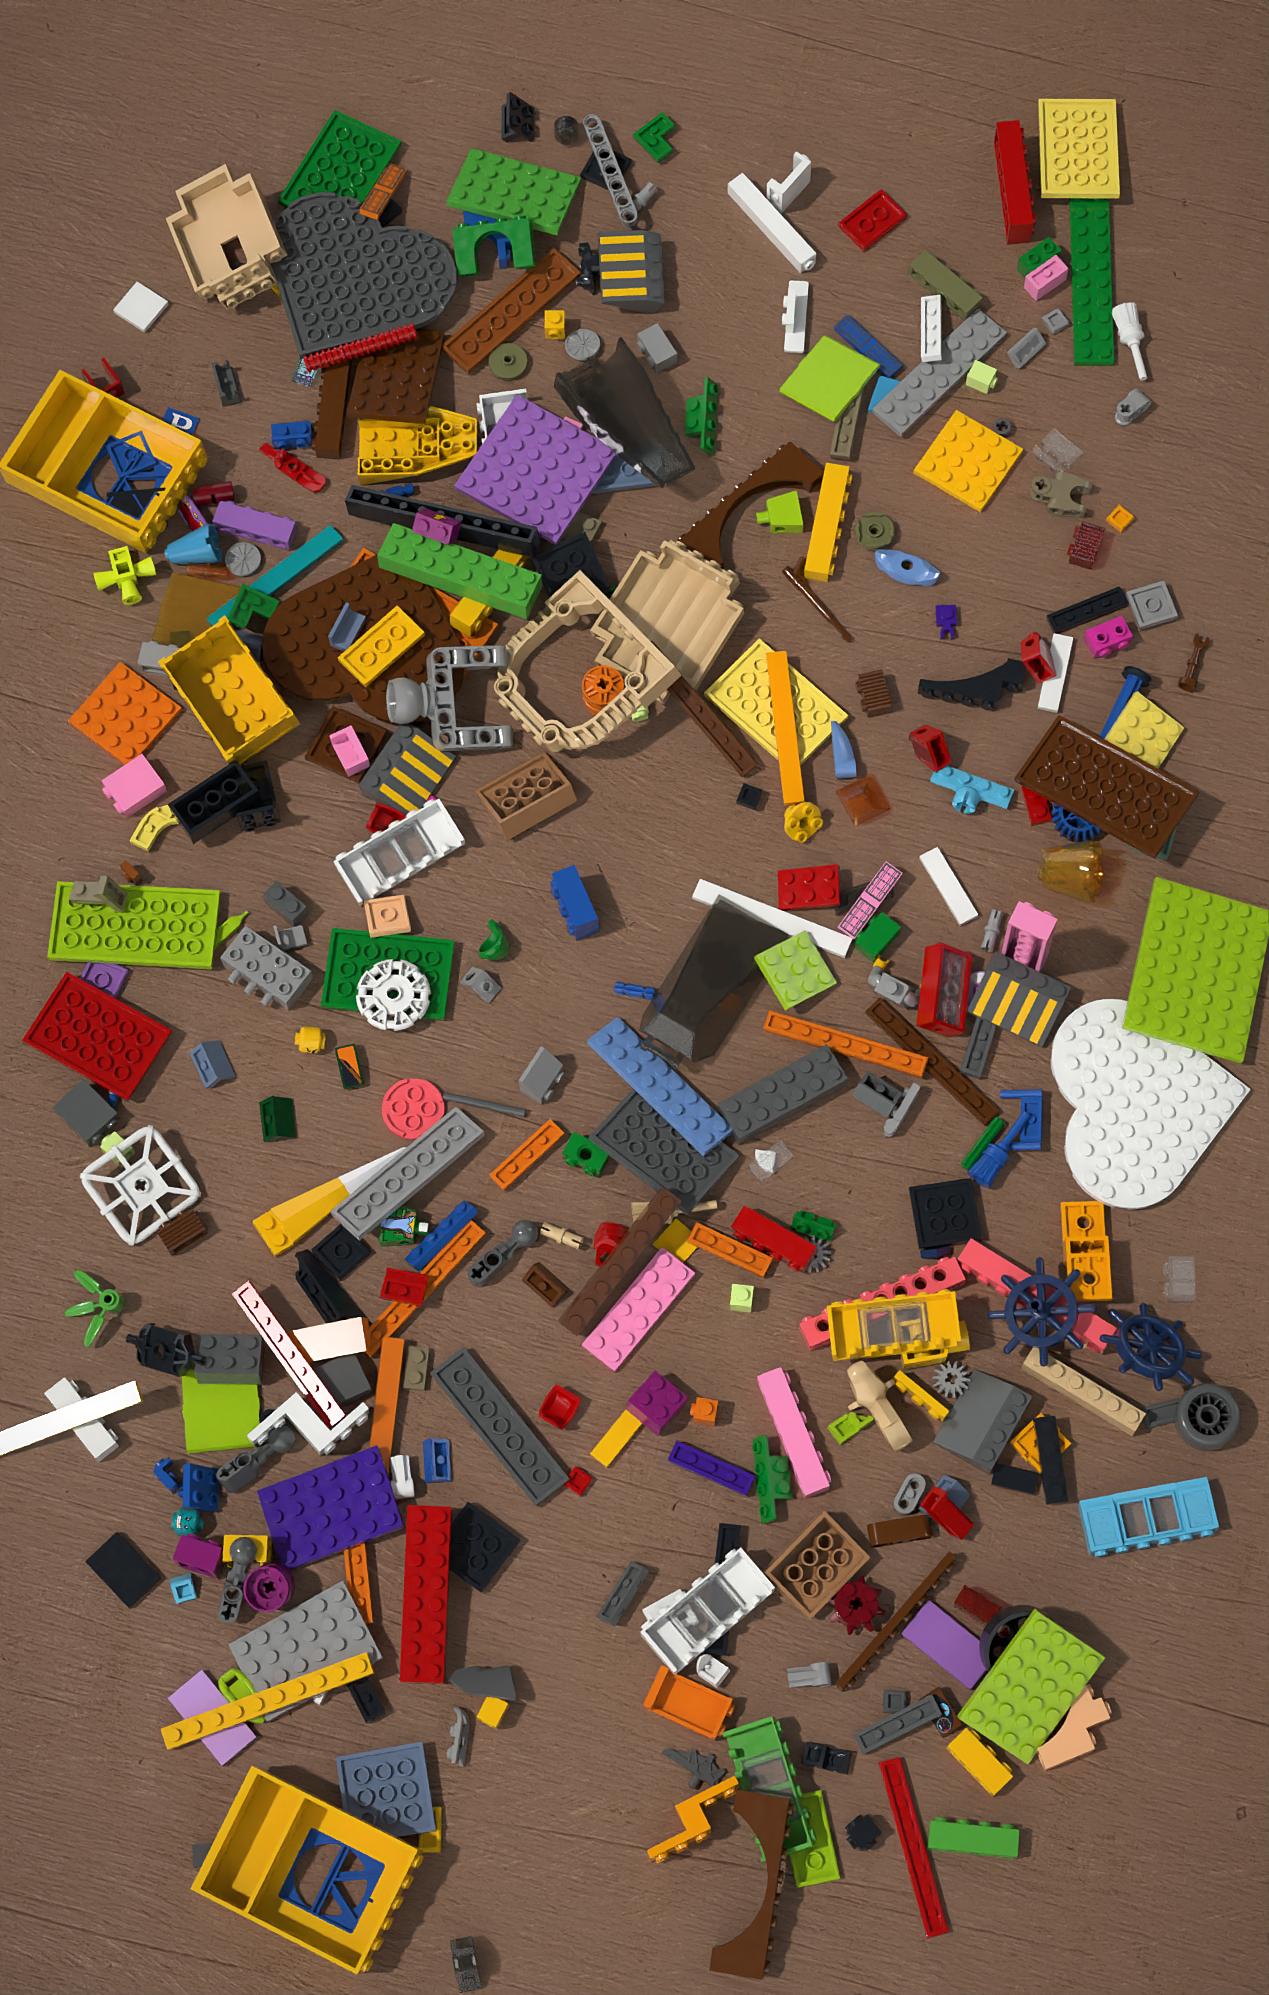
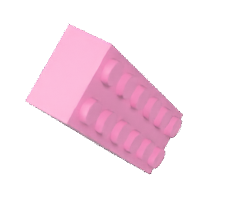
M1019 901L1008 922L1001 954L1041 972L1048 958L1058 919L1050 912H1041L1035 909L1034 905Z

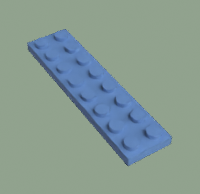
M618 1017L588 1039L587 1044L702 1156L706 1155L732 1134V1129L728 1123Z

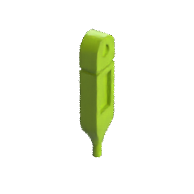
M247 911L241 915L230 917L217 928L215 949L240 928L244 917L248 914Z

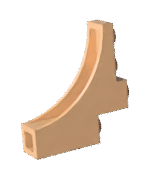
M1090 1684L1085 1685L1069 1707L1065 1722L1058 1733L1050 1741L1037 1748V1755L1044 1771L1094 1751L1096 1740L1092 1732L1088 1733L1087 1729L1110 1719L1109 1714L1112 1712L1108 1702H1103L1101 1697L1096 1700L1092 1699L1094 1692Z

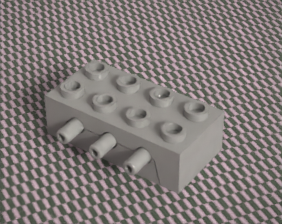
M247 926L241 930L220 957L223 966L232 971L227 980L232 984L239 977L247 981L249 984L244 989V992L248 995H251L256 988L265 994L260 1001L265 1007L273 999L289 1011L314 979L311 970Z

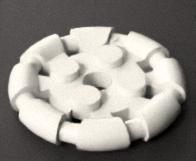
M388 959L374 964L370 971H366L357 986L359 991L358 995H356V1002L360 1013L368 1018L367 1021L371 1025L382 1030L388 1028L399 1031L414 1025L413 1022L424 1016L429 1007L430 1001L428 997L431 994V989L427 977L419 972L417 966L405 960L393 961V959ZM392 970H399V975H392ZM380 974L382 977L376 981L374 977ZM413 976L415 981L411 983L408 978ZM373 990V996L366 995L367 991ZM390 990H397L399 992L398 997L395 999L389 998L387 994ZM414 993H420V999H416ZM374 1006H376L379 1009L375 1013H373L371 1010ZM411 1008L413 1013L407 1016L405 1011ZM387 1015L391 1017L395 1016L394 1021L387 1020Z

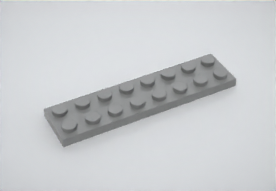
M977 308L942 342V360L921 362L872 409V413L902 437L970 371L975 360L980 362L1006 337L1007 332Z
M457 1107L453 1108L331 1210L332 1216L360 1241L484 1137V1131Z

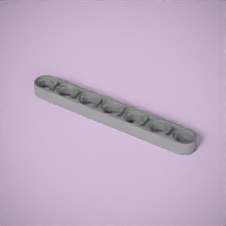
M590 114L583 121L585 132L623 226L632 228L638 223L636 208L601 120L597 115ZM590 121L597 122V125L593 128L587 126ZM598 136L604 138L603 141L600 143H595L593 141V139ZM602 152H608L610 154L609 157L605 159L600 158L599 155ZM613 167L616 171L613 174H607L605 172L606 169ZM613 184H622V187L620 189H612ZM620 199H627L628 203L622 206L618 204V201ZM628 214L634 215L632 221H626L624 217Z

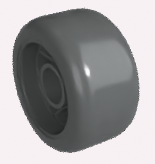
M1211 1383L1199 1384L1190 1388L1180 1398L1174 1412V1423L1177 1433L1186 1444L1197 1450L1214 1451L1226 1446L1238 1432L1241 1423V1409L1234 1395L1226 1388ZM1201 1415H1209L1212 1422H1204L1201 1419Z

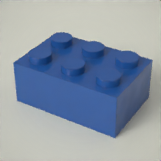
M575 865L552 873V881H550L551 893L554 900L558 899V908L562 918L566 917V927L569 935H574L577 941L598 933L597 915Z

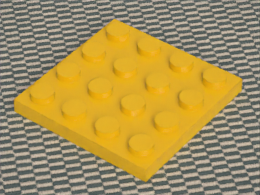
M956 410L915 467L914 474L981 513L1023 453V448Z

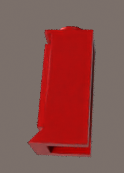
M933 1486L920 1504L949 1535L963 1540L975 1524L947 1497V1491Z

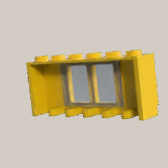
M944 1289L934 1294L920 1292L916 1296L901 1294L891 1299L877 1297L873 1301L857 1299L852 1301V1303L834 1302L827 1306L833 1361L962 1347L955 1291L951 1292L948 1289Z

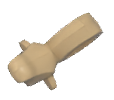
M863 1361L852 1364L847 1369V1373L856 1401L848 1406L849 1410L851 1411L862 1406L868 1408L893 1450L897 1452L905 1448L913 1440L893 1406L886 1398L887 1390L896 1382L892 1379L884 1383Z

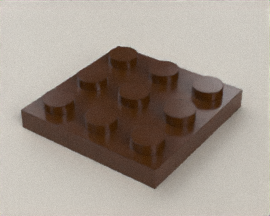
M332 706L305 755V760L360 784L368 768L348 777L331 744L329 736L352 726L371 764L387 734V730Z

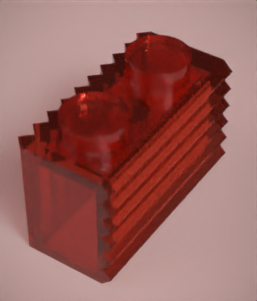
M1082 521L1080 527L1076 526L1073 538H1076L1075 543H1070L1067 555L1070 556L1069 563L1092 570L1105 528Z
M964 1585L953 1604L954 1608L961 1610V1613L965 1612V1615H969L973 1620L976 1619V1622L980 1621V1624H984V1626L1002 1610V1607Z

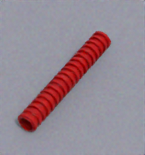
M411 322L410 325L407 326L405 324L402 328L399 326L396 330L392 328V331L386 330V333L380 332V335L376 333L374 334L375 336L372 337L370 335L367 339L363 337V340L357 339V342L351 341V344L345 343L344 346L341 344L338 348L334 346L333 349L328 348V351L322 350V353L316 352L315 355L304 356L306 369L311 373V370L317 371V368L323 369V366L329 367L330 364L335 365L336 362L340 364L343 360L344 362L347 359L352 360V357L359 358V355L364 356L365 353L370 354L371 351L375 353L376 350L379 349L381 351L384 347L388 349V346L400 345V342L404 344L406 343L405 341L408 340L410 342L413 338L417 340L418 336L415 326Z

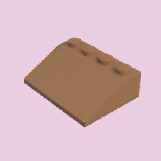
M545 752L475 790L479 800L506 840L515 837L577 802L570 782Z
M820 1511L763 1569L762 1573L780 1594L811 1620L870 1559V1556L825 1511Z

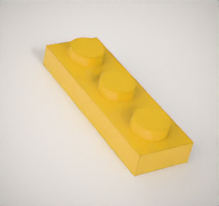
M899 1370L894 1376V1381L896 1382L894 1386L902 1393L906 1391L911 1395V1400L920 1407L923 1405L928 1409L927 1413L933 1419H940L943 1422L949 1414L948 1409Z

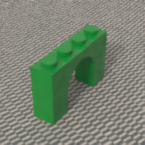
M526 216L514 217L515 220L507 221V218L496 219V223L479 221L476 222L477 225L469 226L468 223L458 224V228H452L457 275L461 278L480 275L478 249L481 242L492 234H503L510 240L514 268L517 270L537 268L532 220L526 218Z

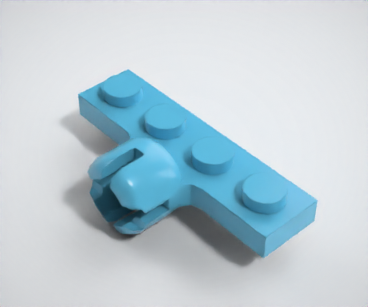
M945 766L939 771L933 772L930 780L932 783L956 792L952 805L958 812H960L962 806H965L963 814L974 812L979 801H985L1007 809L1014 793V789L950 766Z

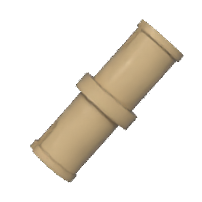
M544 1222L542 1227L550 1231L541 1229L540 1235L552 1238L558 1244L564 1243L577 1250L581 1248L582 1245L574 1242V1240L583 1243L584 1237L570 1233L564 1227L561 1229L547 1222Z

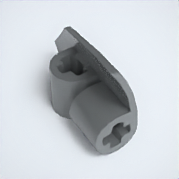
M509 1665L484 1669L481 1666L457 1669L449 1679V1682L468 1695L516 1701V1693Z

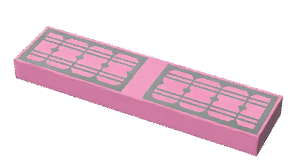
M885 862L839 924L838 928L855 939L901 877L902 872L888 862Z

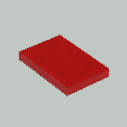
M880 189L838 223V227L865 252L907 218V214Z

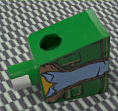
M399 1207L381 1222L380 1246L415 1244L416 1234L428 1235L429 1222L417 1221V1211Z

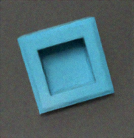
M191 1573L170 1579V1586L176 1604L197 1598Z

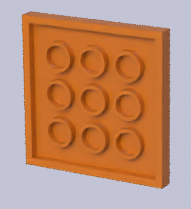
M119 662L71 716L68 723L120 763L126 765L139 755H144L180 714L182 708L123 663Z

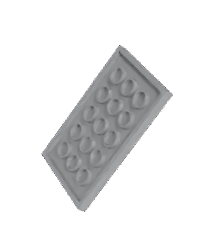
M344 1581L339 1582L228 1644L241 1671L253 1684L257 1693L365 1652L368 1653L372 1665L383 1659ZM313 1697L263 1716L266 1722L269 1723Z

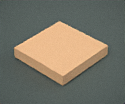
M404 895L364 900L370 938L411 932Z

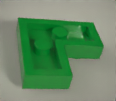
M661 112L633 134V138L657 163H660L673 153V148L663 137L675 129V124Z
M242 584L227 619L231 624L245 629L252 612L269 619L276 610L279 601Z

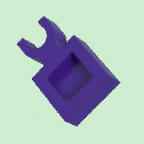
M936 605V627H942L940 640H943L944 633L946 632L950 633L951 640H953L954 630L951 627L957 625L956 605Z

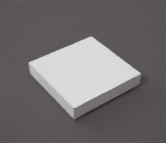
M136 282L113 311L116 315L145 333L169 304L168 301L139 282Z

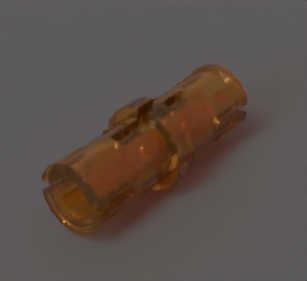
M188 563L187 575L200 576L205 579L220 578L227 580L228 567L213 566L210 563H206V565Z

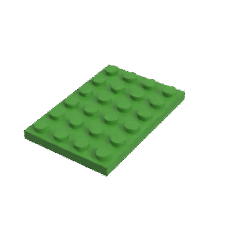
M471 148L449 194L447 206L494 219L507 218V221L515 220L514 217L526 216V218L532 220L533 229L558 235L580 186L581 177Z

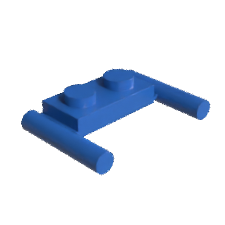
M1042 1089L1000 1090V1098H1021V1114L1025 1111L1030 1115L1020 1130V1142H1011L1008 1146V1151L1042 1149Z

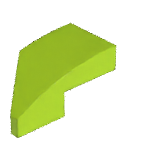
M850 1412L848 1415L845 1414L831 1423L827 1429L839 1445H841L870 1424L874 1418Z

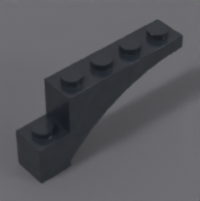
M1008 658L1007 662L987 673L967 679L953 681L920 679L918 694L925 698L936 697L941 698L945 702L956 701L961 702L965 706L975 705L985 710H997L1001 688H1005L1009 692H1022L1026 666L1020 660Z

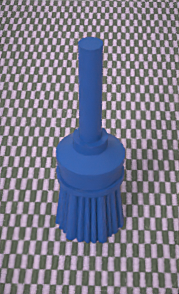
M1022 1112L1001 1142L998 1141L997 1144L989 1143L987 1149L982 1152L983 1156L967 1172L982 1187L990 1189L1000 1169H1003L1006 1162L1010 1160L1007 1153L1009 1150L1008 1146L1030 1117L1027 1112Z

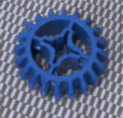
M1056 804L1053 805L1055 809L1051 813L1054 816L1052 823L1056 824L1055 830H1061V836L1068 835V841L1071 837H1074L1076 843L1079 841V838H1082V841L1085 843L1087 836L1093 840L1094 834L1099 835L1101 833L1098 827L1089 825L1087 821L1072 813L1064 819V809Z

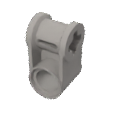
M1137 388L1133 389L1117 405L1116 423L1120 426L1129 425L1148 409L1151 400Z

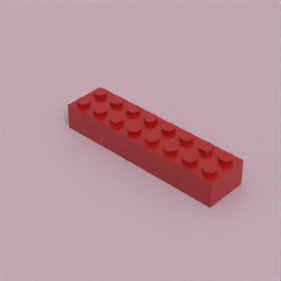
M407 1505L399 1680L401 1683L445 1684L453 1512L451 1506Z

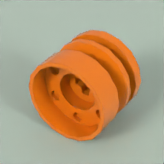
M602 665L590 669L584 675L582 681L583 703L592 715L596 716L624 690V679L620 672L613 667Z

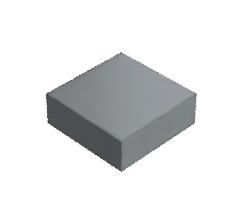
M1059 308L1045 315L1041 320L1052 335L1069 326V321Z

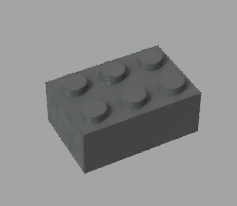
M198 1334L196 1355L206 1357V1360H203L206 1361L203 1366L195 1364V1376L198 1384H262L265 1343L262 1335Z

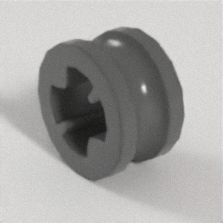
M999 418L994 422L993 431L1006 438L1010 434L1011 424L1007 419ZM1001 425L1005 426V429H1003V431H999Z

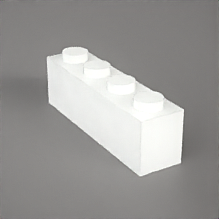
M65 1377L44 1393L57 1410L87 1399L85 1396L81 1399L77 1394L80 1389L73 1380L68 1382ZM103 1418L73 1428V1431L98 1463L119 1447L115 1442L118 1439L111 1429L107 1431L103 1427L105 1423Z

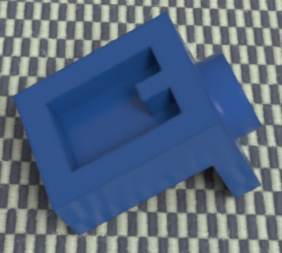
M168 1457L165 1460L161 1459L154 1466L155 1470L153 1473L173 1494L177 1490L178 1485L175 1482L178 1479L170 1471L166 1473L174 1464Z

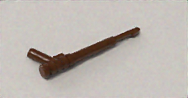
M799 557L794 570L790 566L785 567L782 570L785 577L789 579L794 587L809 600L828 622L830 621L840 632L841 637L846 642H850L851 637L806 586V579L801 575L806 558Z

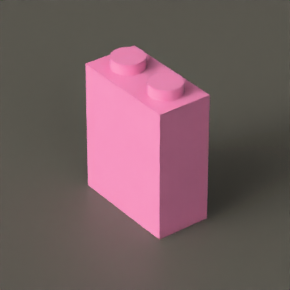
M143 754L102 780L104 786L102 789L103 793L108 799L112 797L115 802L113 806L119 814L123 813L126 818L167 792L165 784Z

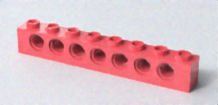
M945 1257L937 1261V1265L932 1267L926 1265L920 1268L918 1273L910 1275V1273L905 1274L899 1278V1281L893 1284L891 1282L884 1283L877 1291L872 1292L868 1290L862 1293L858 1299H864L865 1301H873L877 1297L891 1299L895 1298L897 1290H904L908 1296H916L920 1292L934 1294L940 1290H953L965 1284L966 1279L956 1258L949 1259V1257ZM936 1273H942L945 1276V1279L943 1281H937L934 1278V1275ZM918 1281H922L925 1283L926 1287L920 1290L917 1289L914 1284ZM852 1298L843 1301V1303H852V1301L854 1300H852ZM827 1308L821 1311L819 1316L814 1317L811 1315L802 1319V1323L799 1325L800 1332L809 1351L831 1342L829 1329L822 1332L817 1328L820 1323H825L829 1326ZM896 1310V1314L904 1310ZM889 1311L866 1314L867 1326L890 1317Z

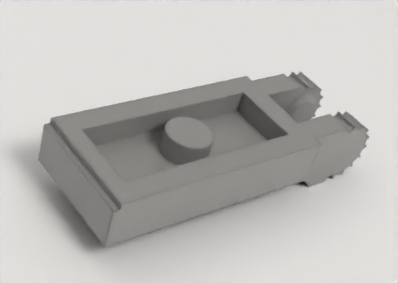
M913 1082L911 1088L906 1087L901 1096L904 1100L901 1105L896 1104L891 1113L894 1117L885 1122L883 1127L884 1136L891 1138L895 1135L894 1133L897 1132L920 1092L919 1085Z

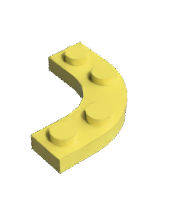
M168 805L156 807L145 815L130 839L131 844L149 852L157 836L164 828L179 824L171 814Z

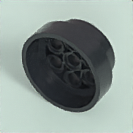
M1030 1605L1011 1606L993 1616L985 1626L979 1644L981 1661L987 1672L991 1670L1023 1624L1018 1625V1621L1021 1618L1025 1617L1027 1620L1032 1611L1036 1609L1052 1621L1054 1620L1043 1610ZM1006 1625L1004 1631L997 1632L1001 1626ZM1001 1646L998 1653H993L996 1647Z

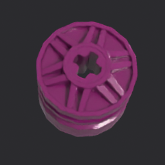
M266 1563L251 1571L246 1577L243 1586L244 1597L247 1603L255 1610L272 1612L288 1603L292 1598L295 1590V1581L290 1570L284 1565ZM274 1582L273 1587L276 1589L270 1591V1586L267 1583Z

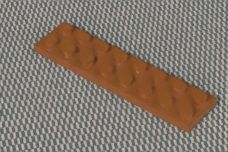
M555 248L551 249L537 262V268L528 269L442 344V351L467 374L471 373L490 356L493 350L499 345L504 344L575 282L581 272Z

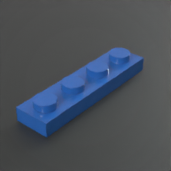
M466 1201L458 1204L416 1248L411 1250L404 1260L419 1272L478 1211Z

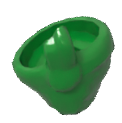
M491 919L488 921V925L492 934L480 946L478 956L481 959L487 960L504 959L509 953L510 943L504 936V931Z

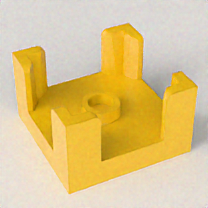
M224 1535L223 1562H227L228 1568H232L234 1563L229 1554L230 1546L234 1540L240 1537H247L255 1542L257 1546L255 1560L260 1562V1566L271 1563L272 1542L268 1536Z

